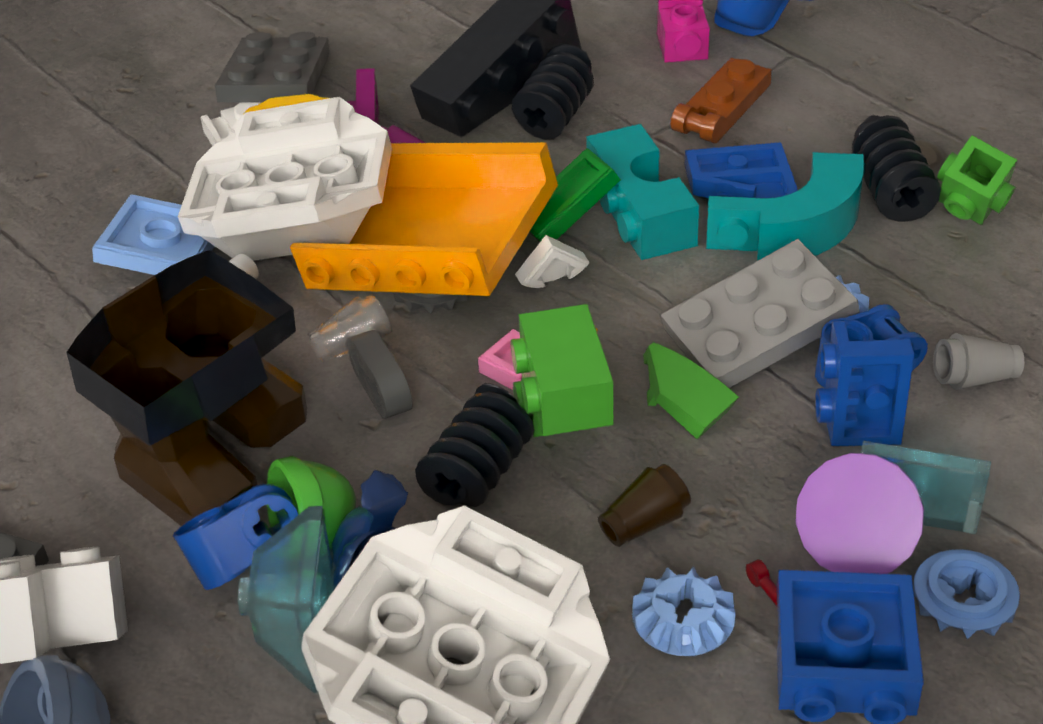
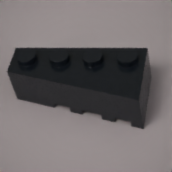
M497 0L410 85L421 118L462 138L512 104V99L516 97L517 92L524 86L526 80L531 77L532 72L538 68L539 63L545 58L548 51L555 46L563 44L577 46L581 49L571 0Z

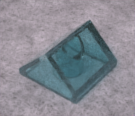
M863 441L861 453L878 455L899 465L916 483L924 505L923 525L972 534L977 533L991 461Z

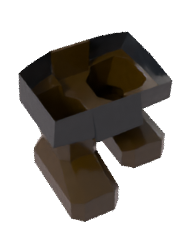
M211 250L191 256L169 266L102 307L75 338L66 352L76 391L109 415L120 432L114 453V461L119 478L180 526L199 514L219 507L252 487L257 486L256 476L208 433L206 421H214L251 448L272 447L306 422L307 405L303 385L263 359L266 354L296 332L293 307L253 276Z

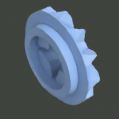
M694 566L686 575H676L667 567L661 578L657 580L645 578L641 592L633 596L632 618L638 634L650 646L667 654L696 656L708 653L718 648L728 639L735 625L736 614L733 593L724 591L721 588L718 576L706 579L699 577ZM690 599L693 602V608L688 611L687 616H684L682 623H677L678 614H675V608L679 606L681 600Z

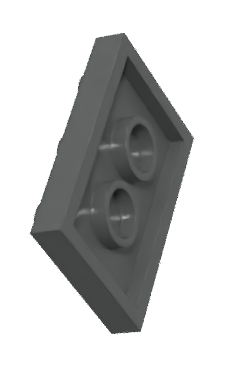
M266 32L248 34L239 42L215 84L217 103L264 102L269 98L312 94L329 56L328 37H315V34L311 32H297L289 37H272L270 33Z

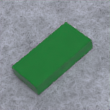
M588 148L556 176L558 186L529 232L539 242L542 241L545 235L557 240L621 181L615 171Z

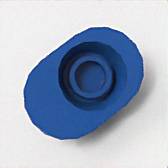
M718 0L714 17L715 23L719 27L741 35L755 36L763 34L775 26L790 0Z

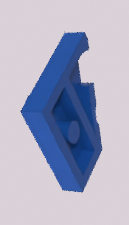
M781 142L685 150L684 166L692 195L709 198V196L775 198L798 191Z

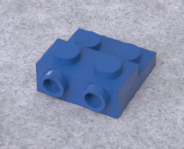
M778 570L777 609L779 638L777 676L779 709L794 710L797 717L808 722L829 720L836 712L864 713L865 718L873 724H897L906 715L917 716L924 681L912 575Z

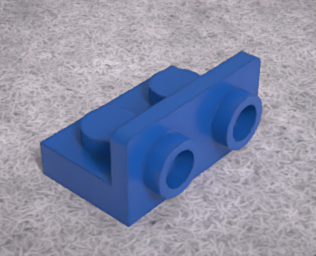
M845 321L832 322L830 343H821L820 372L822 379H826V387L817 388L815 395L817 422L827 423L831 446L902 444L914 361V352L910 339L849 341Z

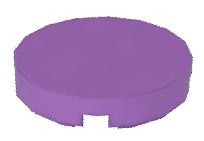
M849 453L826 461L807 478L797 498L796 526L803 546L820 566L831 572L891 573L912 555L923 533L924 505L916 483L899 465L878 455Z

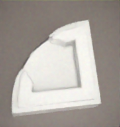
M545 235L515 275L523 286L543 288L546 287L545 283L555 281L566 275L568 279L575 277L590 262L583 252Z

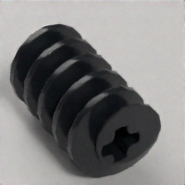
M568 44L552 48L539 63L538 68L532 72L531 77L526 80L524 86L517 92L516 97L512 99V111L515 118L523 129L532 136L548 140L555 139L561 135L572 116L576 114L579 106L583 104L586 96L590 94L594 86V78L591 72V60L584 50Z
M891 115L881 116L867 122L857 132L852 142L851 153L863 154L864 156L863 178L870 189L873 199L876 201L879 211L888 219L905 222L922 218L934 209L940 199L941 187L939 181L935 178L932 168L928 165L926 157L922 154L919 145L916 143L913 134L909 131L907 123L900 117Z
M482 384L476 389L474 396L466 401L463 410L455 415L451 425L443 430L439 440L431 445L427 455L419 460L415 469L419 486L426 495L444 505H457L460 503L464 506L477 507L483 504L487 499L489 490L497 486L500 475L508 471L512 460L520 455L523 445L531 440L534 433L533 421L509 391L495 384Z

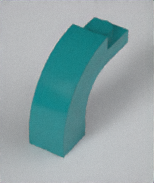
M813 152L809 182L800 190L789 195L775 198L709 196L706 249L757 251V261L796 239H799L814 256L831 249L850 233L857 221L864 173L863 154Z

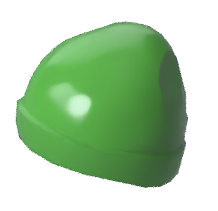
M294 456L280 458L271 463L266 484H274L284 489L291 497L292 503L299 515V530L289 544L280 548L277 552L288 557L310 558L315 554L332 549V542L341 522L347 514L356 508V496L349 481L330 466L310 460H300ZM267 504L269 528L279 523L276 514L278 511L274 512Z

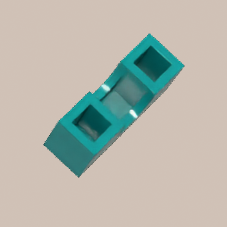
M641 124L586 136V149L588 148L610 166L621 179L600 199L602 209L606 214H612L617 222L621 239L625 243L630 242L641 260L698 246L699 204L679 177L659 181L660 150Z

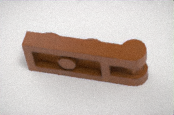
M731 57L686 104L680 103L676 106L671 117V129L683 134L693 131L699 133L702 140L717 143L771 85L772 69L755 65L750 60Z

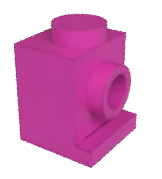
M658 0L657 37L664 63L708 59L710 28L702 6L703 0Z

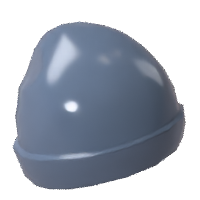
M40 655L32 660L23 662L13 673L0 705V724H110V713L106 699L99 686L85 670L70 661L60 659L57 655Z

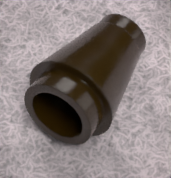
M661 464L656 469L646 467L606 511L598 516V523L606 537L615 546L620 547L627 541H631L683 516V509L691 503V496L681 477L670 466Z

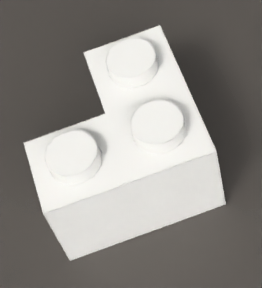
M87 547L60 552L61 563L36 566L34 555L0 559V664L32 660L52 648L114 641L122 637L128 631L119 555L101 558L100 547Z

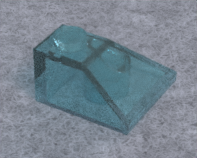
M309 506L254 550L250 577L241 578L238 587L239 612L241 616L250 617L255 642L313 693H318L301 649L303 633L332 594L334 584V570L322 506Z

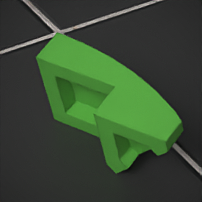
M653 342L648 346L643 355L644 364L648 365L649 371L648 406L659 404L696 439L700 438L723 417L739 398V396L708 371L667 347Z

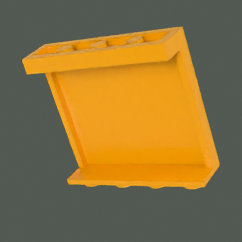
M391 143L392 151L383 202L370 207L350 243H292L290 246L306 289L490 296L558 186L547 143Z

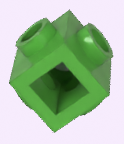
M971 135L958 155L952 152L947 157L937 175V179L942 181L939 202L943 203L945 208L955 217L963 220L971 219L982 225L992 210L1000 214L1011 199L1016 187L1010 184V180L1017 159Z

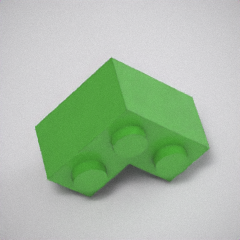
M583 304L519 314L520 338L511 339L510 345L515 373H522L521 381L513 382V394L518 404L533 421V437L613 425V379L588 305Z

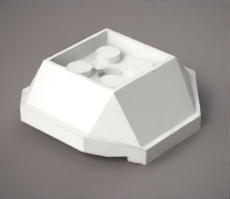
M341 97L246 112L232 126L233 133L215 143L197 161L178 214V219L184 234L200 236L232 258L238 254H245L253 261L288 256L292 255L290 250L292 243L349 244L370 207L383 202L392 151L388 132L370 118L356 113L353 106Z
M466 506L438 514L437 520L405 525L371 537L303 633L301 647L327 717L336 724H578L610 661L600 623L588 597L590 589L583 566ZM444 658H455L462 661L465 664H453L448 662Z

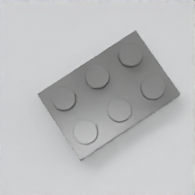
M796 239L660 314L665 331L688 359L708 371L728 388H731L820 338L822 328L827 322L833 319L849 317L860 313L858 300L799 239Z

